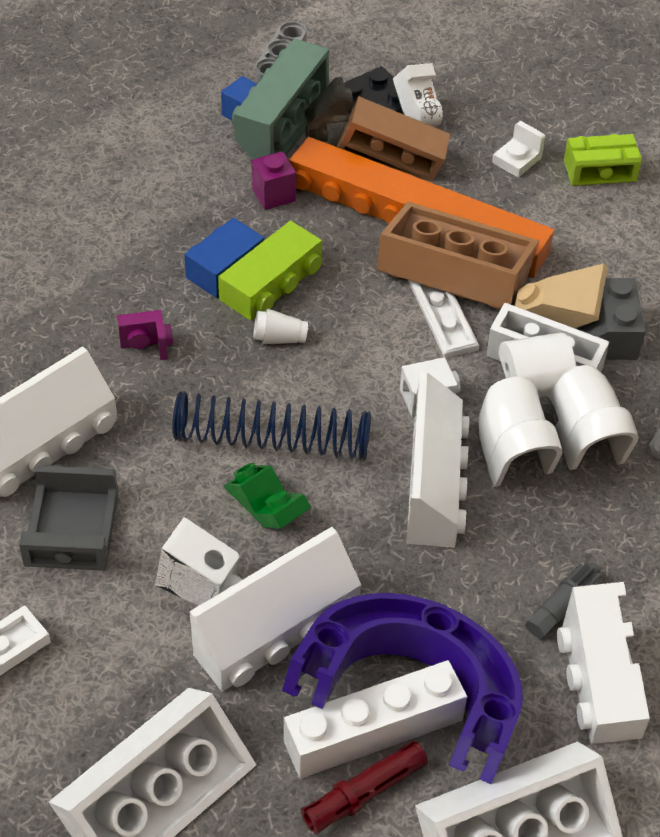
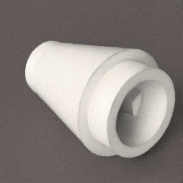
M268 308L266 312L257 311L253 340L262 341V345L305 343L308 322Z

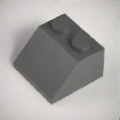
M606 278L599 319L575 328L609 341L605 360H638L645 335V327L636 278Z

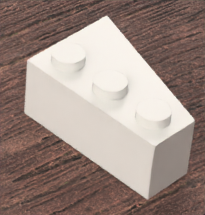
M624 582L573 587L563 626L557 629L559 650L561 653H567L570 665H567L568 686L571 691L577 690L580 701L576 709L578 724L581 730L587 729L591 744L642 739L650 720L639 663L633 664L626 638L634 636L632 622L623 623L620 603L622 597L626 596Z

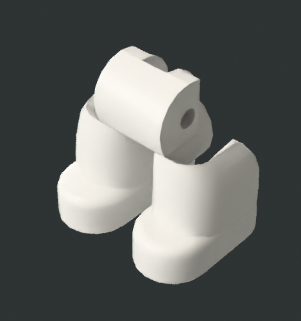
M559 332L503 341L499 345L498 354L506 379L496 382L488 389L479 414L480 442L494 487L501 485L510 463L515 458L534 450H538L545 474L553 473L562 456V448L569 470L577 469L587 449L596 442L606 438L617 465L625 463L639 438L632 415L627 409L620 407L615 391L605 375L591 365L576 366L573 349L565 333ZM547 396L551 400L558 417L556 428L552 423L545 420L539 397Z

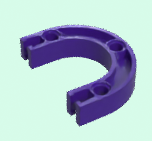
M373 593L351 597L334 604L317 617L290 660L282 688L283 692L294 697L298 696L302 688L298 685L299 679L303 674H309L319 679L311 704L323 709L344 671L351 664L362 658L379 654H394L414 658L430 666L449 660L467 695V721L449 766L465 771L469 764L466 756L470 746L481 752L489 754L479 779L492 784L519 718L523 693L520 677L513 661L501 644L490 633L472 619L445 605L421 597L396 593Z

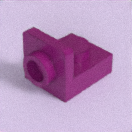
M161 310L117 315L121 349L131 347L142 349L148 345L158 344L160 360L168 359L167 346H173L171 324L163 323Z

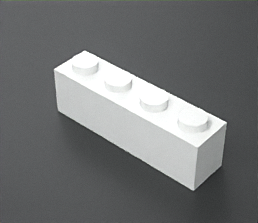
M449 660L326 702L323 709L315 706L284 717V743L299 779L463 721L467 695Z

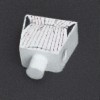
M183 517L162 547L155 586L196 605H201L243 580L236 575L240 555L195 523Z

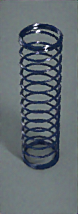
M180 391L176 397L172 422V433L175 441L177 439L179 441L182 439L186 442L189 441L196 427L197 439L200 443H203L207 439L209 429L211 428L212 440L217 445L221 442L224 430L226 429L227 442L230 446H233L241 429L242 443L247 448L251 445L256 430L257 444L262 450L267 444L271 431L273 448L275 451H278L282 446L287 428V444L289 451L292 453L297 447L302 429V445L307 455L312 449L311 446L317 430L318 452L322 456L326 453L333 426V452L337 458L342 452L341 449L348 427V451L350 458L353 459L356 456L358 445V458L360 460H366L371 424L370 411L364 410L362 412L355 442L356 445L354 452H352V411L350 409L347 410L340 441L341 444L337 452V410L335 407L331 412L326 442L322 450L320 406L316 410L311 441L307 449L305 404L301 408L296 440L292 447L290 403L286 407L281 439L277 446L275 436V401L272 402L265 441L261 445L260 400H257L251 436L246 444L245 398L242 399L236 435L231 443L230 396L227 397L222 431L217 441L214 428L216 396L213 395L211 399L207 430L202 440L199 429L201 394L198 393L196 397L194 420L191 432L187 438L185 426L188 416V395L186 392Z

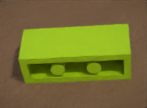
M290 220L218 276L219 300L250 321L256 317L257 311L266 312L267 308L271 309L274 302L283 294L293 292L298 282L308 274L313 275L319 270L323 260L322 240Z

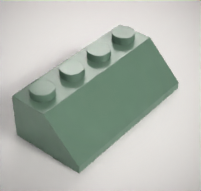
M294 38L286 49L281 50L278 59L271 68L265 70L263 78L259 83L250 89L243 103L234 109L231 121L232 125H234L235 141L252 160L282 151L287 156L328 101L329 48Z

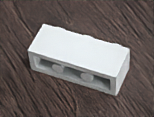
M504 303L490 328L487 356L500 361L498 350L499 345L503 341L562 332L569 338L576 366L591 365L601 372L609 341Z

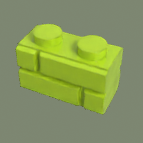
M611 134L608 136L568 138L564 163L571 185L637 182L641 155L638 147H636L634 135Z

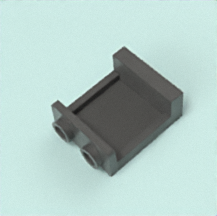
M36 466L35 479L37 488L28 531H22L19 543L24 567L106 571L119 492L116 471L102 467Z

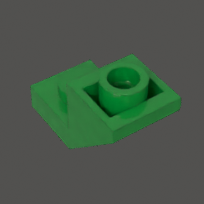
M246 464L233 473L235 478L224 485L225 489L265 528L281 529L311 508L305 494L287 493L284 490L273 467L269 465Z

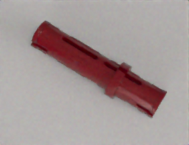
M411 740L399 748V750L384 757L347 781L342 779L332 786L333 790L301 808V816L306 826L316 835L338 819L346 815L353 816L361 811V806L368 800L397 784L411 773L428 765L426 753L418 742L415 743L414 740Z

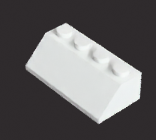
M83 346L0 397V497L10 496L18 489L20 484L33 477L36 466H51L66 454L76 453L86 441L97 434L108 432L114 423L118 421L115 397L88 350Z
M419 371L414 417L407 544L455 548L457 533L464 534L466 526V510L459 509V501H466L467 478L460 477V469H467L468 446H461V439H468L469 416H462L463 400L428 372Z
M330 527L190 611L193 656L222 692L233 685L240 687L246 684L254 676L255 671L268 663L275 665L287 657L290 649L302 642L311 625L325 610L345 599L361 595V583L337 531Z
M187 688L51 799L49 804L72 837H174L253 769L256 763L214 695L209 692Z
M579 742L572 743L496 773L492 784L478 780L415 805L423 837H623L603 758Z

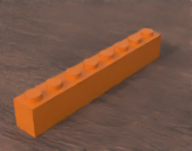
M309 136L289 159L296 172V188L320 195L328 201L341 203L355 209L359 213H366L377 217L388 224L407 202H411L539 240L538 248L528 276L531 278L536 276L551 251L554 235L553 228Z

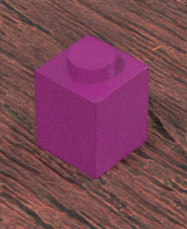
M283 151L251 160L252 190L264 210L296 201V172Z

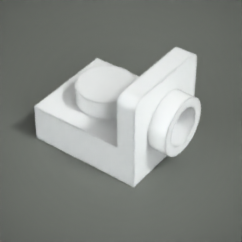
M519 121L515 124L513 139L493 154L492 163L519 178L542 158L545 135L526 123Z

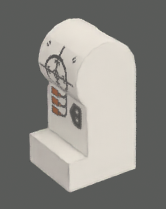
M433 64L407 65L393 78L404 115L433 127L439 126L443 118V111L440 102L436 99L437 96L432 82V78L436 75Z

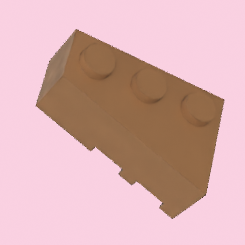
M358 96L336 141L335 147L420 179L433 181L445 161L450 133Z

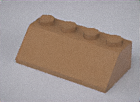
M407 202L380 235L377 270L388 273L395 278L408 279L420 283L427 288H437L453 293L460 298H469L488 304L492 308L501 309L504 303L515 304L518 289L522 288L526 282L539 240Z

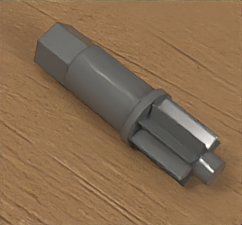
M593 562L589 565L587 563L584 565L579 564L566 579L560 582L559 588L528 620L525 625L528 631L542 640L565 618L573 587L597 585L601 582L598 579L600 567Z

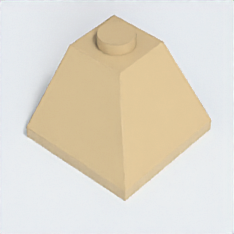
M603 263L526 284L518 289L515 306L572 328H578L599 319L608 268Z

